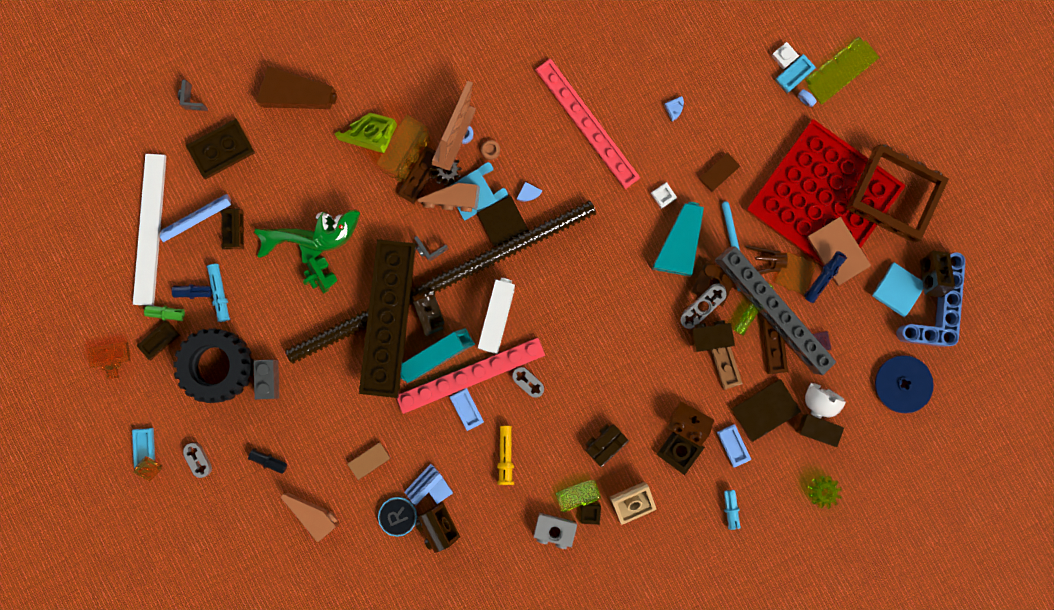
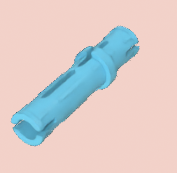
M219 264L208 265L207 269L214 299L212 304L216 309L217 321H229L228 299L225 298Z

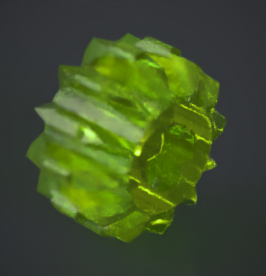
M819 476V481L813 479L814 486H808L810 490H813V492L808 494V497H814L811 501L812 504L818 503V507L821 509L824 506L830 509L831 503L835 506L838 505L835 499L842 498L841 495L837 494V492L842 491L841 487H836L838 481H832L830 476L826 478ZM823 489L828 490V493H825L826 496L822 495Z

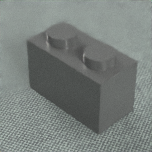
M254 360L255 400L279 399L278 360Z

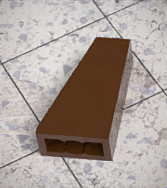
M268 66L256 102L260 107L331 109L332 104L336 103L337 94L333 86Z

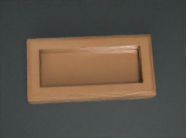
M380 442L348 463V466L357 480L391 459V457Z

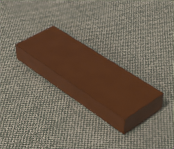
M425 146L397 193L398 196L415 204L434 172L429 171V168L434 167L430 161L433 160L436 153L435 150Z
M761 317L768 374L788 372L785 341L765 317Z

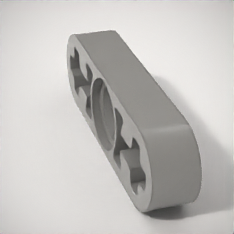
M713 284L682 313L681 324L688 329L694 328V325L699 324L726 298V288L722 284ZM713 290H722L721 297H719L718 295L713 298V302L715 303L712 304V301L709 298H711L714 295ZM700 302H707L709 308L706 311H701L698 308ZM694 308L697 313L693 317L694 322H686V316L691 317L694 314V310H692Z

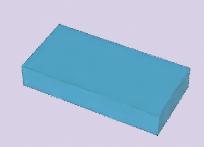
M803 54L780 74L775 81L788 94L816 67Z
M154 428L132 430L134 469L156 467Z

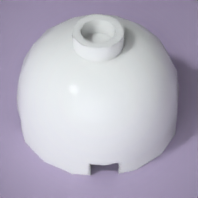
M811 383L805 395L806 405L812 410L811 414L820 419L822 416L829 418L839 414L846 403L844 398L829 389L820 390L821 385Z

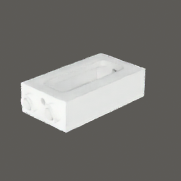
M501 278L500 281L495 280L478 345L480 350L498 354L515 290V284H512V280Z

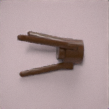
M746 246V249L771 254L770 257L755 256V260L770 261V266H773V268L758 271L760 275L780 272L781 268H787V253L755 246Z

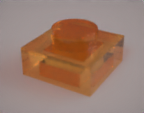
M145 456L136 465L133 472L150 482L161 471L162 465Z

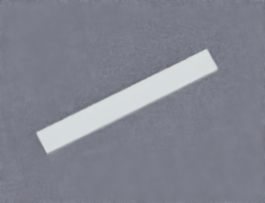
M145 154L133 305L154 306L166 155Z

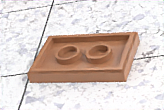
M841 217L806 237L823 265L832 259L836 251L846 255L847 259L839 268L838 274L832 278L837 286L871 266Z

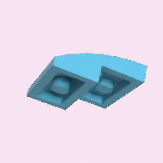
M894 262L890 265L884 278L878 283L872 296L905 317L924 289L923 281Z

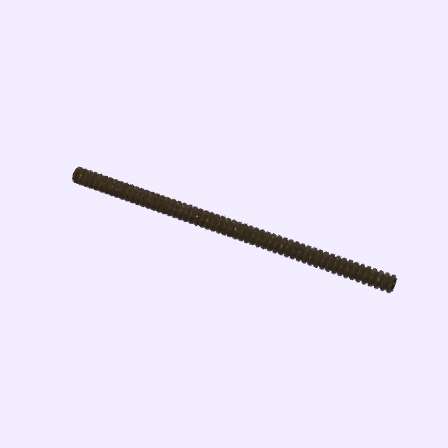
M587 200V203L583 202L581 206L577 205L575 209L571 208V211L566 210L565 214L560 213L559 217L556 215L555 219L550 218L548 222L544 221V224L540 223L538 227L534 226L532 230L528 229V232L524 231L522 235L518 234V237H512V240L508 239L506 243L501 242L502 245L499 246L497 244L496 248L491 247L490 251L485 250V253L481 252L479 256L475 255V258H469V261L465 260L463 264L459 263V266H453V269L449 268L447 272L443 271L441 275L437 274V277L432 276L431 280L426 279L427 282L425 283L422 281L420 285L416 284V287L411 288L410 304L414 305L412 295L433 289L434 294L437 291L441 292V289L444 288L445 290L447 286L451 287L453 283L457 284V281L460 280L461 282L463 278L467 279L469 275L473 276V273L476 272L477 274L479 270L483 271L485 267L489 268L491 264L494 266L495 262L500 263L501 259L504 261L505 257L510 258L512 254L516 255V252L520 253L522 249L526 250L528 246L532 247V244L536 245L538 241L542 242L544 238L548 239V236L552 237L554 233L558 234L560 230L563 232L564 228L569 229L570 225L575 226L576 222L579 224L581 220L585 221V218L589 219L591 215L595 216L596 210L593 203ZM367 308L366 312L363 310L362 314L357 313L356 317L351 316V319L347 318L345 322L341 321L339 325L335 324V327H329V330L325 329L323 333L319 332L317 336L313 335V338H307V341L302 340L301 344L298 342L297 346L292 345L291 349L286 348L287 358L292 364H295L297 360L301 361V358L305 359L307 355L311 356L313 352L317 353V350L321 351L323 347L327 348L329 344L333 345L334 342H339V339L343 340L345 336L350 337L351 333L354 335L355 331L360 332L361 328L366 329L369 308Z

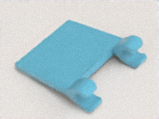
M490 162L485 163L477 170L450 185L465 183L480 187L477 210L472 209V212L460 211L461 208H458L464 220L471 218L477 212L508 196L505 188L493 194L486 183L483 175L493 171V166Z

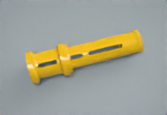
M500 426V463L497 465L499 469L497 485H514V481H512L514 465L511 463L512 426Z

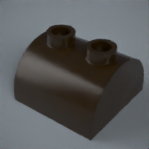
M444 503L427 510L417 517L416 527L419 532L424 531L427 537L424 540L427 549H433L434 553L450 547L460 538Z

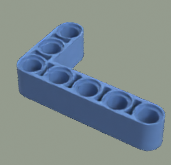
M961 253L950 254V257L956 261L955 267L952 265L955 288L945 296L938 297L935 327L914 324L903 325L896 332L897 338L901 342L939 347L953 346L958 342L965 274V257ZM948 295L952 298V304H949L947 301ZM947 314L951 318L950 323H947L945 320ZM906 329L911 331L910 338H907L905 335ZM926 331L930 334L929 340L925 339L924 334ZM945 333L949 336L948 342L944 340Z

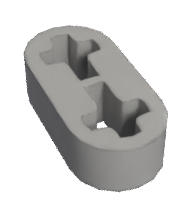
M520 367L513 372L515 383L530 396L536 398L543 394V384L527 369ZM518 371L526 372L525 377L529 380L527 383L522 379L520 381L516 379ZM530 382L533 385H540L539 394L536 392L534 394L531 393L532 388L528 385Z
M198 443L187 444L183 449V454L192 473L198 478L208 476L212 471V466L203 447ZM191 447L197 449L195 455L189 454ZM200 465L206 466V469H204V473L198 471Z

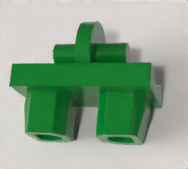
M312 257L308 259L309 262L306 265L309 270L304 272L306 279L302 281L303 284H310L313 289L319 286L323 294L328 292L330 287L338 280L333 272L324 276L321 271L329 266L325 257L318 259Z

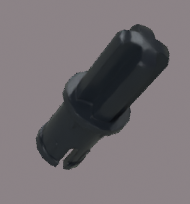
M254 448L249 454L248 460L262 465L264 469L269 468L280 474H283L287 469V463L272 457V454L267 455Z

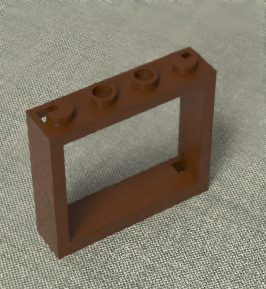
M880 144L872 150L846 206V210L915 243L922 240L949 178L943 176V173L927 168L924 163L909 159V156L893 151L888 145ZM881 157L936 184L916 229L861 202Z

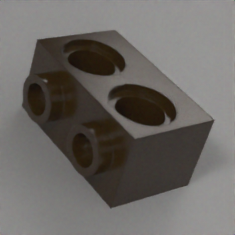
M931 251L920 260L925 295L943 297L955 288L950 253Z

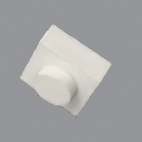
M787 42L771 55L783 70L799 57Z

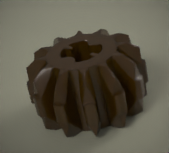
M455 160L451 170H446V172H443L444 169L437 166L430 167L429 171H434L431 178H437V184L443 182V185H448L449 182L455 183L454 177H460L457 171L462 170L461 167L456 166L460 161Z

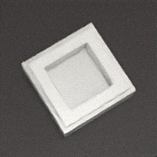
M667 182L650 193L660 209L677 199V196Z

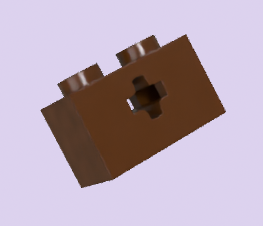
M680 401L672 412L667 428L702 446L710 435L714 419Z

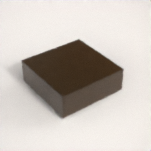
M581 503L580 523L600 525L601 505Z

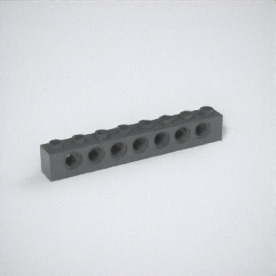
M736 246L728 247L715 259L716 263L813 374L824 375L836 363L834 358Z

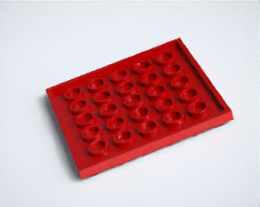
M812 119L747 207L746 211L821 266H824L806 237L841 217L861 248L877 226L846 210V206L869 158ZM877 165L861 202L886 214L906 185Z

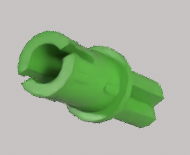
M165 305L164 307L146 306L144 316L162 318L163 321L166 319L183 321L185 310L168 308Z

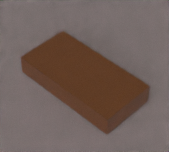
M726 153L699 179L713 192L740 165L729 153Z

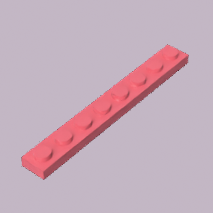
M536 338L399 394L397 401L404 414L545 356L539 339Z

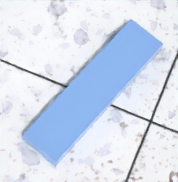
M225 194L162 229L160 232L161 240L165 242L230 206V197L228 194Z

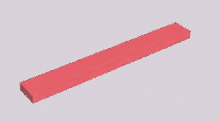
M551 58L536 68L535 72L624 190L638 181L640 176Z

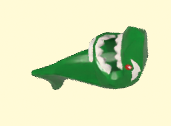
M356 209L349 210L343 215L336 216L335 220L326 212H320L316 216L318 221L315 231L285 228L255 229L254 233L261 240V247L257 257L262 258L268 255L278 244L290 242L299 245L302 251V263L309 262L308 259L312 257L315 259L324 251L338 249L346 244L357 226L360 212Z

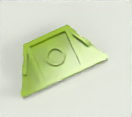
M369 113L360 120L350 124V130L345 133L338 131L335 133V136L340 141L384 153L397 127V123L393 118Z

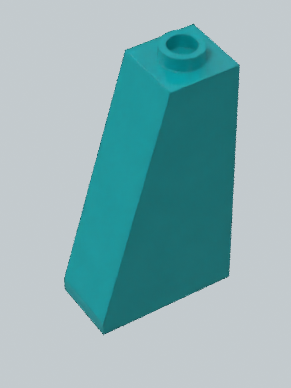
M688 202V204L683 205L653 264L652 270L683 276L692 275L704 207L699 206V203Z
M467 329L451 333L404 362L401 378L407 383L412 382L474 346L475 343Z

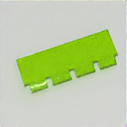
M857 37L847 45L848 48H843L833 56V59L828 60L822 65L819 71L816 70L806 78L809 84L808 89L821 105L880 58L866 40L863 42L860 37Z

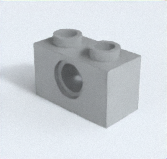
M539 512L533 536L537 538V542L542 544L552 542L556 543L555 546L561 549H567V546L572 548L577 522ZM552 527L560 529L558 536L554 537L549 534Z

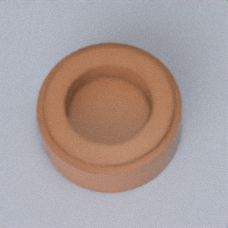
M493 140L484 142L481 147L483 157L487 160L496 159L500 155L499 144Z

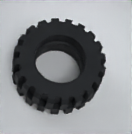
M209 328V330H199L197 334L192 333L188 336L189 340L182 341L180 344L182 349L180 351L177 350L175 353L178 359L177 362H173V367L177 368L174 377L180 381L178 386L180 389L186 390L185 394L187 396L194 397V400L199 402L219 403L235 398V395H240L244 391V386H248L250 382L248 378L253 375L251 365L254 362L249 356L251 354L250 348H246V343L243 339H239L238 335L225 330ZM209 348H220L229 358V372L226 378L218 384L206 383L199 373V360L202 354Z

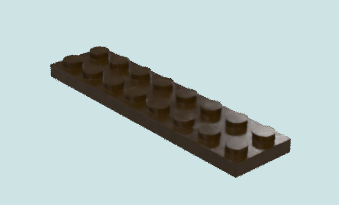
M377 239L359 394L399 398L416 243Z

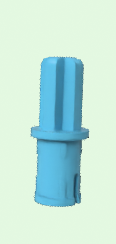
M735 490L724 491L726 505L724 512L727 513L728 529L735 530L736 527L740 529L738 514L740 508L737 507Z

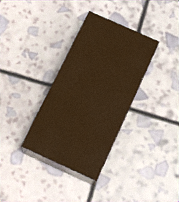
M164 321L142 340L137 347L148 360H152L180 334L168 321Z

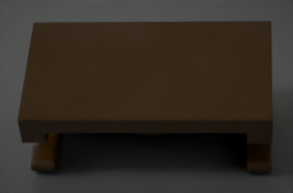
M240 209L221 210L222 249H244V212Z
M433 289L412 295L413 303L425 335L429 336V334L443 330L445 322Z
M806 414L802 416L796 432L825 444L838 447L844 427Z

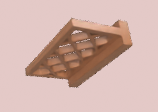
M467 81L433 157L432 165L451 170L476 111V108L470 106L473 82Z

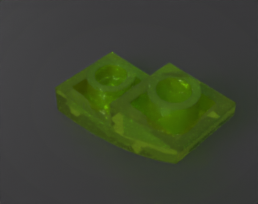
M595 480L583 482L556 493L562 512H567L579 505L586 506L601 498Z

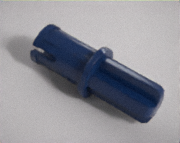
M194 284L189 286H173L172 296L173 298L189 297L190 299L212 296V289L210 286H194Z

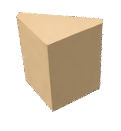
M642 482L609 497L621 525L657 510L646 482Z

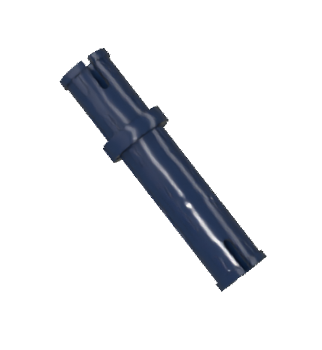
M836 251L832 259L823 266V271L804 295L807 301L815 303L829 281L838 274L839 268L847 259L844 253Z

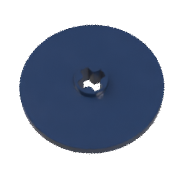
M911 356L890 358L881 365L876 374L875 390L882 404L894 412L912 413L918 411L928 403L933 393L932 374L928 367L917 358ZM902 380L908 382L906 388H901Z

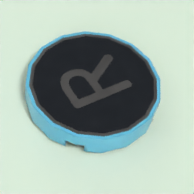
M390 498L379 510V525L384 532L391 536L406 535L416 524V508L411 501L405 498Z

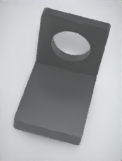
M182 80L181 89L178 91L180 105L186 110L208 111L204 104L190 103L192 85L187 80Z
M418 236L414 238L419 245L416 249L422 257L426 255L429 261H432L448 250L447 245H444L437 251L429 254Z

